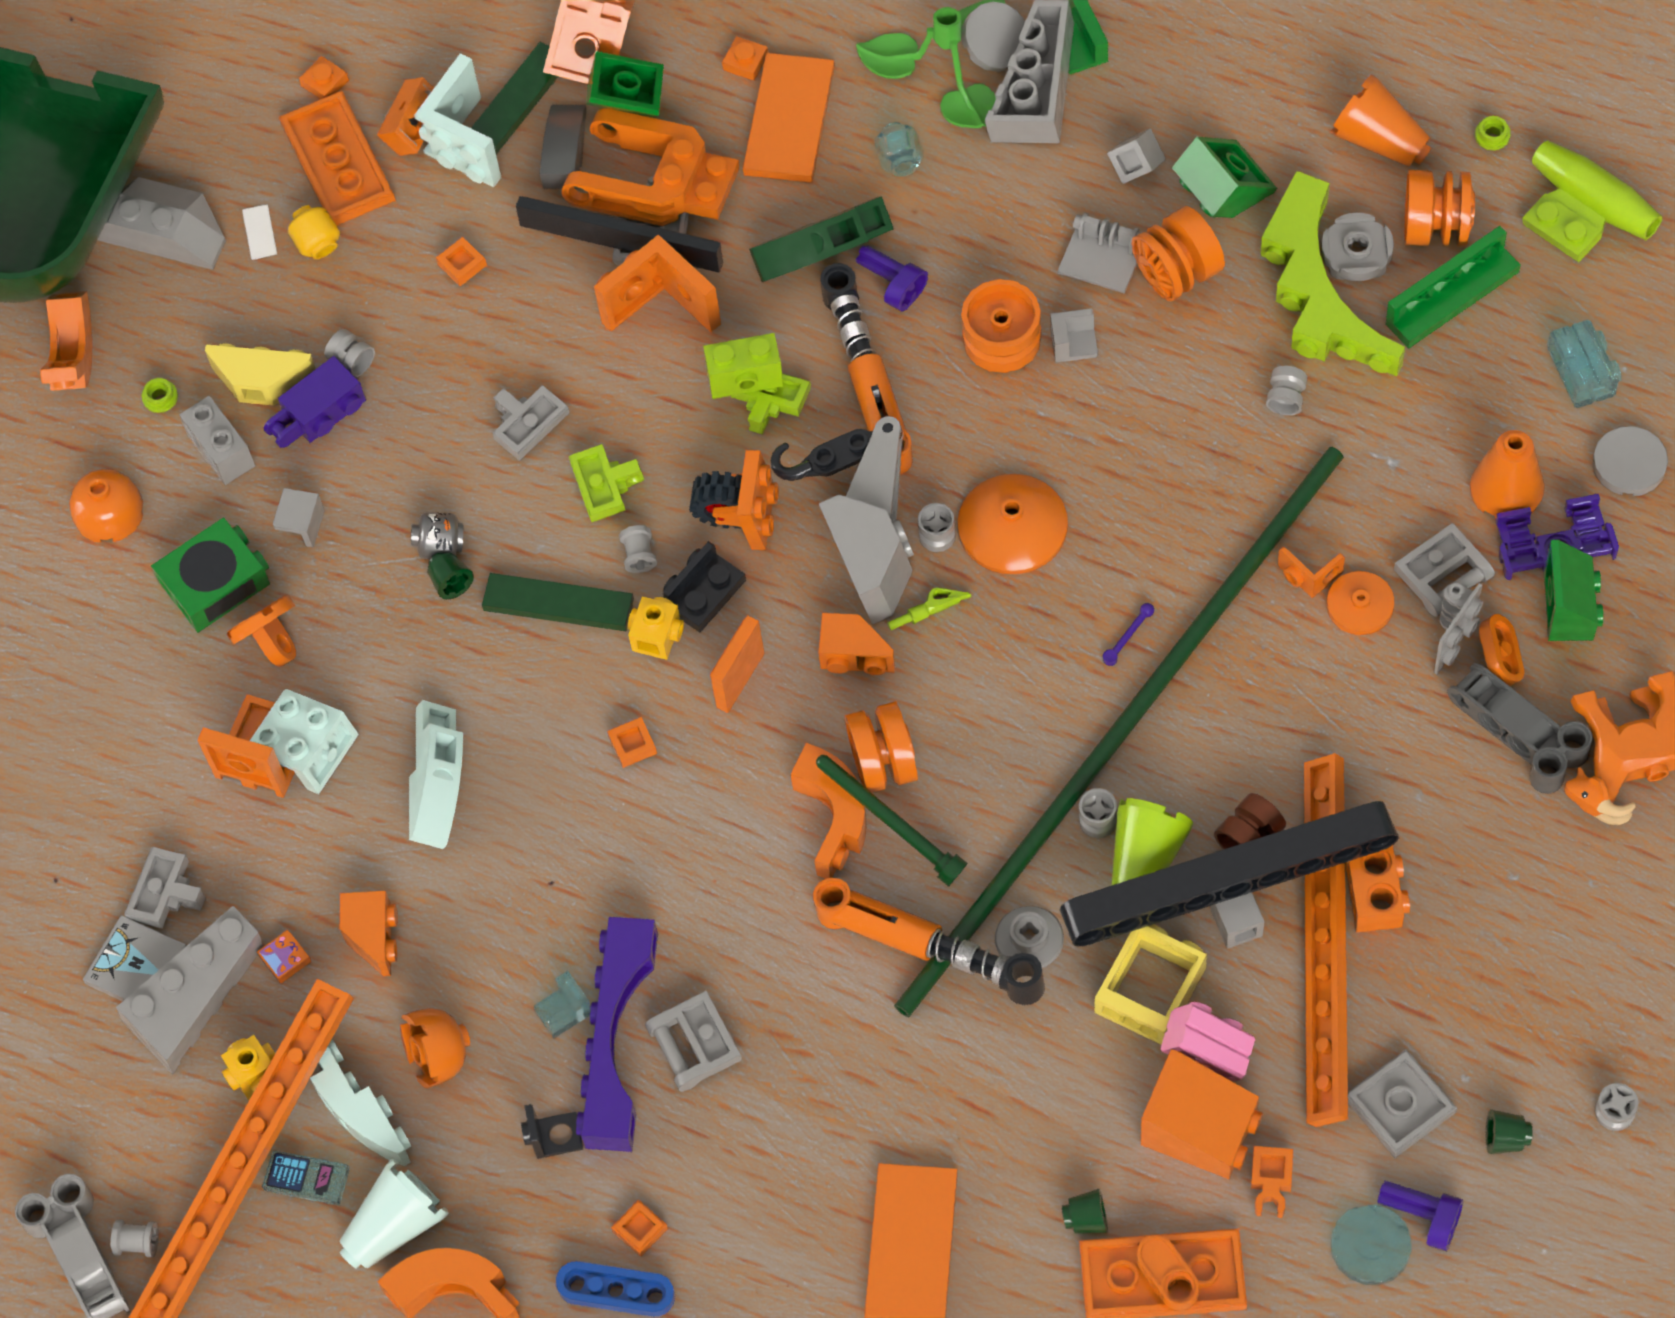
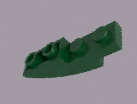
M880 196L752 247L749 251L761 282H765L866 243L872 238L894 230L883 198Z

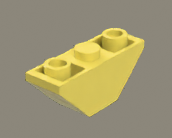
M227 343L220 345L206 344L205 348L211 368L240 403L276 405L279 403L278 398L316 369L311 354L300 350H289L288 352L274 351L260 346L253 349L241 348Z

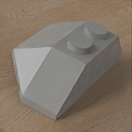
M140 177L124 186L98 238V241L212 270L226 242L203 193Z

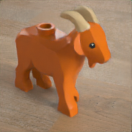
M1672 671L1651 676L1647 682L1649 686L1634 689L1630 692L1631 700L1646 710L1649 719L1631 721L1618 727L1614 722L1606 698L1597 699L1594 690L1573 695L1570 702L1574 710L1584 716L1593 735L1594 776L1587 777L1581 767L1577 768L1576 778L1565 783L1564 792L1586 813L1609 825H1621L1631 819L1632 811L1636 807L1634 802L1626 805L1613 804L1624 782L1647 778L1649 782H1655L1669 775L1670 771L1675 770V676Z

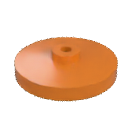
M1366 571L1350 572L1339 577L1331 585L1327 596V611L1333 623L1343 631L1355 635L1372 634L1381 630L1390 621L1394 611V594L1388 583L1378 575Z

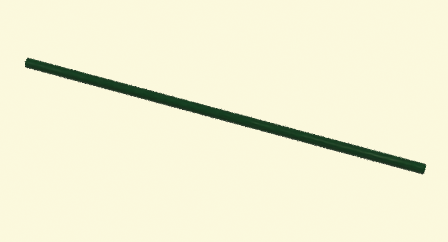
M1329 447L948 937L955 939L958 936L959 941L962 942L963 940H970L1343 460V454L1338 449ZM936 956L932 957L894 1005L896 1010L905 1017H910L950 966L951 962L946 960L939 962Z

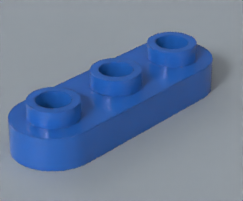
M574 1261L565 1264L556 1276V1287L560 1296L566 1302L574 1305L659 1317L669 1312L675 1302V1292L672 1283L661 1274ZM581 1280L584 1282L582 1289L575 1291L570 1288L574 1281ZM615 1286L623 1288L622 1294L617 1297L611 1296L609 1292ZM654 1292L662 1294V1299L657 1303H652L648 1300L649 1296Z

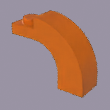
M88 292L52 294L46 299L50 329V354L48 362L40 369L42 384L50 383L51 391L86 388L90 380L92 368V327Z
M806 743L790 775L793 790L819 800L827 806L833 815L832 825L814 860L817 876L827 879L833 877L836 869L840 871L843 869L849 855V850L861 853L867 829L865 807L817 767L816 759L820 755H827L856 779L852 771L835 755Z
M437 1248L414 1254L396 1264L377 1281L383 1294L406 1318H413L429 1302L439 1296L450 1293H462L476 1298L496 1318H520L516 1310L519 1302L505 1287H502L507 1283L502 1271L488 1259L467 1250Z

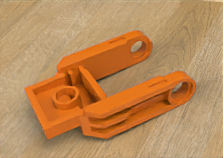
M603 108L596 112L590 125V133L592 135L594 134L605 142L618 144L620 148L660 156L662 159L653 177L652 186L582 171L571 172L567 176L561 190L563 198L569 204L582 209L659 226H665L677 221L679 215L684 212L716 220L719 219L739 171L738 159L706 153L705 142L693 126L609 108ZM601 123L611 125L616 130H610L604 127ZM574 186L580 187L586 190L588 193L579 192L574 188Z

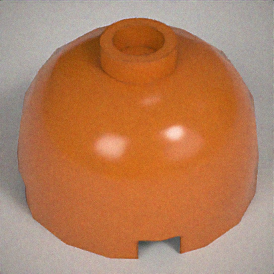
M107 469L92 471L83 476L72 489L69 500L72 520L82 536L93 542L101 543L100 540L112 539L113 542L120 541L132 534L142 521L143 498L132 480L119 471Z
M434 1008L416 1010L402 1015L401 1018L407 1021V1023L400 1025L406 1057L409 1064L415 1060L423 1073L422 1075L415 1076L418 1082L424 1088H431L454 1078L462 1069L466 1059L465 1047L470 1046V1037L465 1025H458L450 1014L444 1010Z

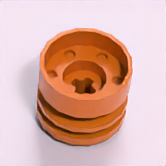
M1408 170L1404 217L1405 245L1429 246L1433 230H1440L1443 247L1449 246L1451 231H1456L1457 247H1467L1475 215V192L1471 183V173L1461 171L1459 185L1456 188L1453 187L1452 171H1446L1442 187H1435L1434 176L1431 170Z
M1184 206L1165 217L1162 227L1153 225L1147 228V232L1139 233L1132 239L1133 254L1142 274L1151 287L1163 299L1169 302L1179 298L1182 292L1192 290L1195 283L1194 280L1199 283L1205 282L1224 270V253L1217 237L1205 219L1189 206Z

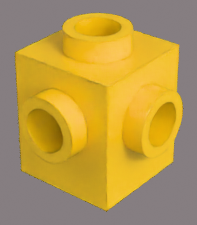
M642 596L638 609H632L628 620V630H630L628 636L632 651L665 660L669 657L674 641H680L684 629V620L680 619L678 605L663 597L651 599Z
M255 1035L247 1039H239L228 1047L227 1052L221 1055L227 1066L221 1073L231 1089L235 1091L240 1088L249 1101L273 1059L275 1052L268 1042L261 1046Z

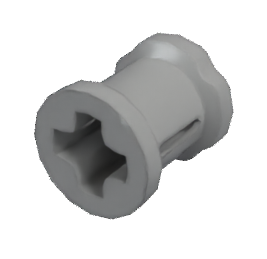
M635 525L622 530L619 538L620 543L625 545L627 556L624 561L625 570L631 573H643L656 567V556L651 553L649 542L652 538L651 529L644 525Z
M115 1220L111 1232L112 1254L121 1255L122 1252H141L146 1257H154L159 1239L157 1222L149 1221L147 1225L125 1224L124 1220Z

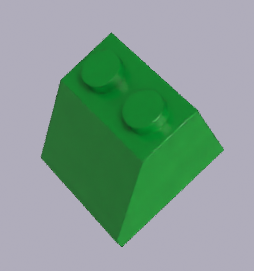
M596 51L588 81L586 105L601 109L609 108L651 118L657 117L660 110L664 64Z
M1197 136L1172 167L1180 177V184L1197 197L1201 202V209L1213 218H1233L1274 194L1278 189L1241 144L1233 139Z
M1551 540L1544 571L1548 641H1594L1596 629L1603 626L1604 618L1603 605L1596 604V593L1601 591L1600 571H1594L1592 556L1560 540Z

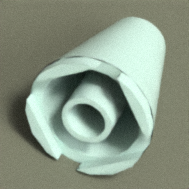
M394 1158L386 1164L340 1239V1243L344 1247L340 1254L356 1269L360 1265L368 1269L443 1220L449 1214L446 1207L441 1208L439 1211L436 1209L435 1206L440 1200L409 1169L405 1174L402 1171L396 1170L401 1163Z

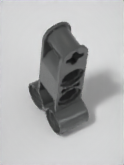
M1473 663L1469 668L1470 673L1457 686H1450L1448 688L1449 698L1459 709L1532 765L1530 782L1535 790L1546 794L1558 791L1564 783L1566 768L1580 767L1588 759L1592 742L1590 729L1585 724L1577 721L1567 722L1562 726L1558 725L1487 668ZM1574 741L1579 743L1581 747L1570 748L1565 743ZM1547 766L1555 769L1557 772L1546 774L1540 768Z

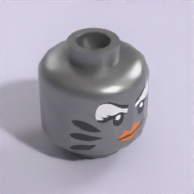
M424 512L419 518V524H411V546H418V553L423 559H431L437 553H452L456 555L457 551L462 552L463 523H459L456 516L452 513Z

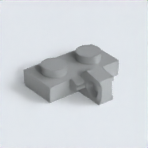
M543 385L530 398L522 397L519 401L503 388L493 397L496 403L495 408L503 414L501 417L503 423L493 432V438L520 461L569 414V407Z
M151 847L124 913L126 918L138 923L163 928L169 910L178 912L180 905L185 908L201 911L206 896L201 892V888L190 886V880L183 877L189 863L186 855Z

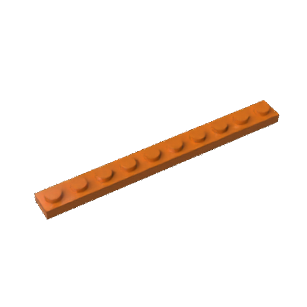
M1334 753L1304 762V824L1345 811L1344 758ZM1345 863L1305 875L1306 1123L1314 1127L1348 1120Z
M319 979L315 981L129 1318H178L354 999L350 994Z

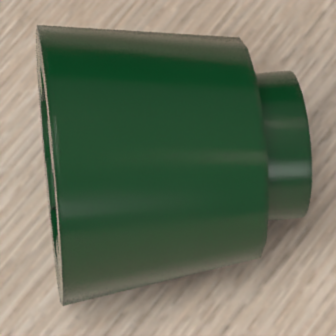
M437 553L429 560L427 573L439 597L450 600L457 598L469 589L473 582L474 574L454 554Z
M1490 1109L1485 1132L1486 1148L1489 1154L1519 1152L1524 1149V1146L1531 1145L1533 1135L1531 1122H1525V1118L1522 1115Z
M1100 1188L1069 1198L1068 1205H1062L1066 1229L1073 1228L1075 1234L1108 1232L1106 1211Z

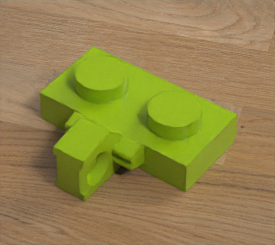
M782 373L783 387L733 395L731 398L747 402L746 410L751 411L748 417L749 431L763 435L770 417L777 418L780 412L799 417L811 390V382Z
M603 444L569 456L591 523L626 511L620 494L627 492L628 487L644 481L637 459L620 465L618 461L609 462Z

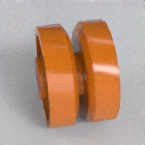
M1003 279L984 282L969 293L963 302L961 314L962 338L968 357L975 365L987 371L999 373L1019 370L1030 363L1039 351L1041 343V310L1037 297L1028 287L1013 280Z
M896 701L877 706L875 711L877 731H874L871 719L864 710L844 716L854 762L861 784L871 793L885 790L887 776L884 765H888L891 777L898 786L918 780L913 743Z

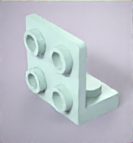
M285 689L250 741L272 747L280 765L293 770L307 790L319 794L359 734L343 711Z

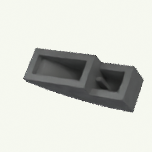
M551 105L545 128L540 165L543 189H562L567 176L571 172L579 171V168L582 167L586 105Z

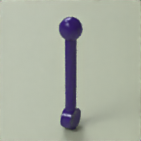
M1144 603L1141 605L1140 614L1113 649L1106 650L1103 653V661L1106 665L1113 666L1117 663V654L1145 618L1153 615L1154 606L1152 604Z

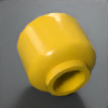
M306 205L297 209L292 214L293 220L288 226V234L303 256L321 259L331 254L338 247L337 241L340 236V230L325 208H311L310 205Z

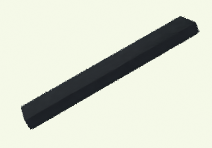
M520 196L516 204L519 224L522 227L628 252L640 250L653 238L660 235L693 267L720 273L723 265L721 243L718 241Z

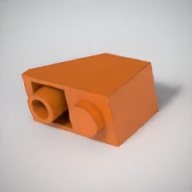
M822 613L818 651L821 669H827L832 673L838 674L848 671H864L870 675H882L885 672L895 673L894 650L859 614Z
M386 891L340 893L339 929L346 944L382 976H391V962H397L396 939H391V927H397L398 924L396 904H391Z

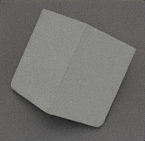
M1151 128L1123 140L1107 152L1122 184L1153 171L1165 161V156Z
M1093 309L1050 314L1055 363L1096 358L1098 356Z
M284 488L273 521L274 529L301 534L305 546L314 547L325 512L319 494Z
M1252 893L1210 906L1211 913L1227 949L1263 936L1264 919Z

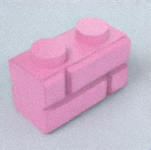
M1190 1002L1188 1005L1174 1008L1171 1011L1166 1027L1168 1031L1164 1034L1160 1049L1162 1052L1169 1054L1170 1049L1176 1050L1232 1082L1241 1080L1246 1074L1249 1063L1248 1056L1252 1053L1256 1038L1243 1031V1025L1240 1022L1228 1018L1220 1019L1212 1015V1009L1203 1003Z

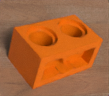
M1392 845L1385 850L1345 862L1356 933L1402 928L1404 914L1410 913V901L1408 891L1401 890L1399 878L1404 877L1401 854L1395 855ZM1373 864L1379 865L1384 871L1374 874L1369 872L1366 867ZM1384 900L1390 904V907L1378 909L1373 906L1372 902Z

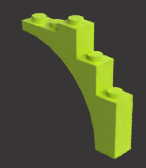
M1296 171L1262 236L1261 242L1262 257L1267 258L1273 264L1286 265L1277 283L1276 302L1282 304L1283 307L1290 311L1302 312L1293 329L1291 349L1296 350L1306 358H1316L1324 362L1331 350L1343 359H1354L1369 365L1379 373H1389L1398 376L1403 366L1405 346L1380 335L1361 321L1340 299L1327 277L1319 251L1318 230L1328 203L1330 183Z

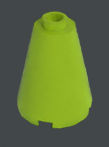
M1127 798L1125 802L1121 799L1117 811L1111 886L1170 867L1192 830V819L1178 811L1176 817L1173 818L1171 814L1165 812V806L1149 801Z

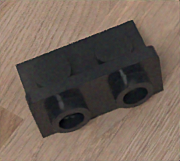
M708 541L702 549L698 548L690 555L686 567L678 576L673 575L669 578L663 588V598L678 605L680 619L700 633L745 583L746 576L741 570L717 555L715 545Z

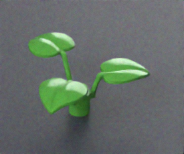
M984 0L959 11L951 7L938 9L933 15V27L927 28V35L919 51L917 42L909 35L890 33L878 36L867 42L856 43L857 53L863 64L878 76L889 79L903 78L914 72V60L922 59L932 38H934V41L940 48L951 49L956 82L959 91L947 93L942 98L940 108L943 117L949 123L959 127H986L985 118L988 111L993 108L996 100L995 94L989 87L980 83L965 88L960 66L958 43L961 40L962 26L967 15L981 4L989 2L1005 3V0Z

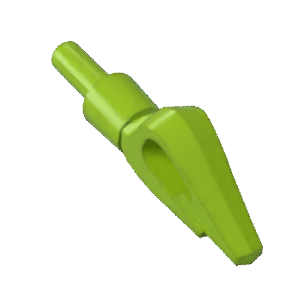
M933 588L928 593L924 604L922 603L907 609V614L887 622L890 630H894L909 622L916 624L929 617V615L944 611L972 596L969 592ZM936 596H948V598L934 599Z

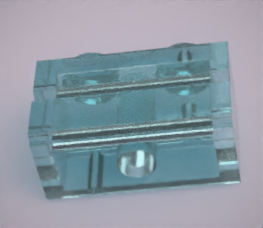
M1588 319L1575 323L1571 327L1566 326L1553 330L1550 333L1547 349L1574 407L1580 408L1592 404L1594 401L1599 402L1616 395L1618 382L1621 381V371L1618 363L1615 360L1610 361L1605 352L1607 351V342L1601 330L1595 331L1592 322Z

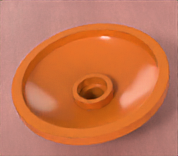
M1023 474L999 475L980 483L966 496L958 514L959 538L967 554L982 567L1002 574H1022L1044 566L1060 551L1068 530L1066 508L1057 492L1045 482ZM1016 509L1018 513L1010 515L1006 511Z

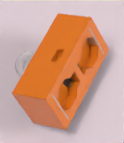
M424 77L404 81L390 110L385 112L383 124L377 133V136L399 156L417 154L424 142L419 135V129L424 123L416 120L414 116L434 89Z

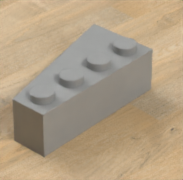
M1034 0L1020 33V42L1014 55H1011L1008 62L1007 74L1003 83L999 84L995 94L996 100L993 108L988 111L985 118L991 142L1060 143L1074 20L1069 1Z
M232 906L116 1007L122 1022L172 1075L181 1064L180 1060L189 1047L192 1048L200 1037V1032L212 1015L215 1016L223 1004L222 1001L230 989L237 985L258 955L257 951L263 947L259 932Z

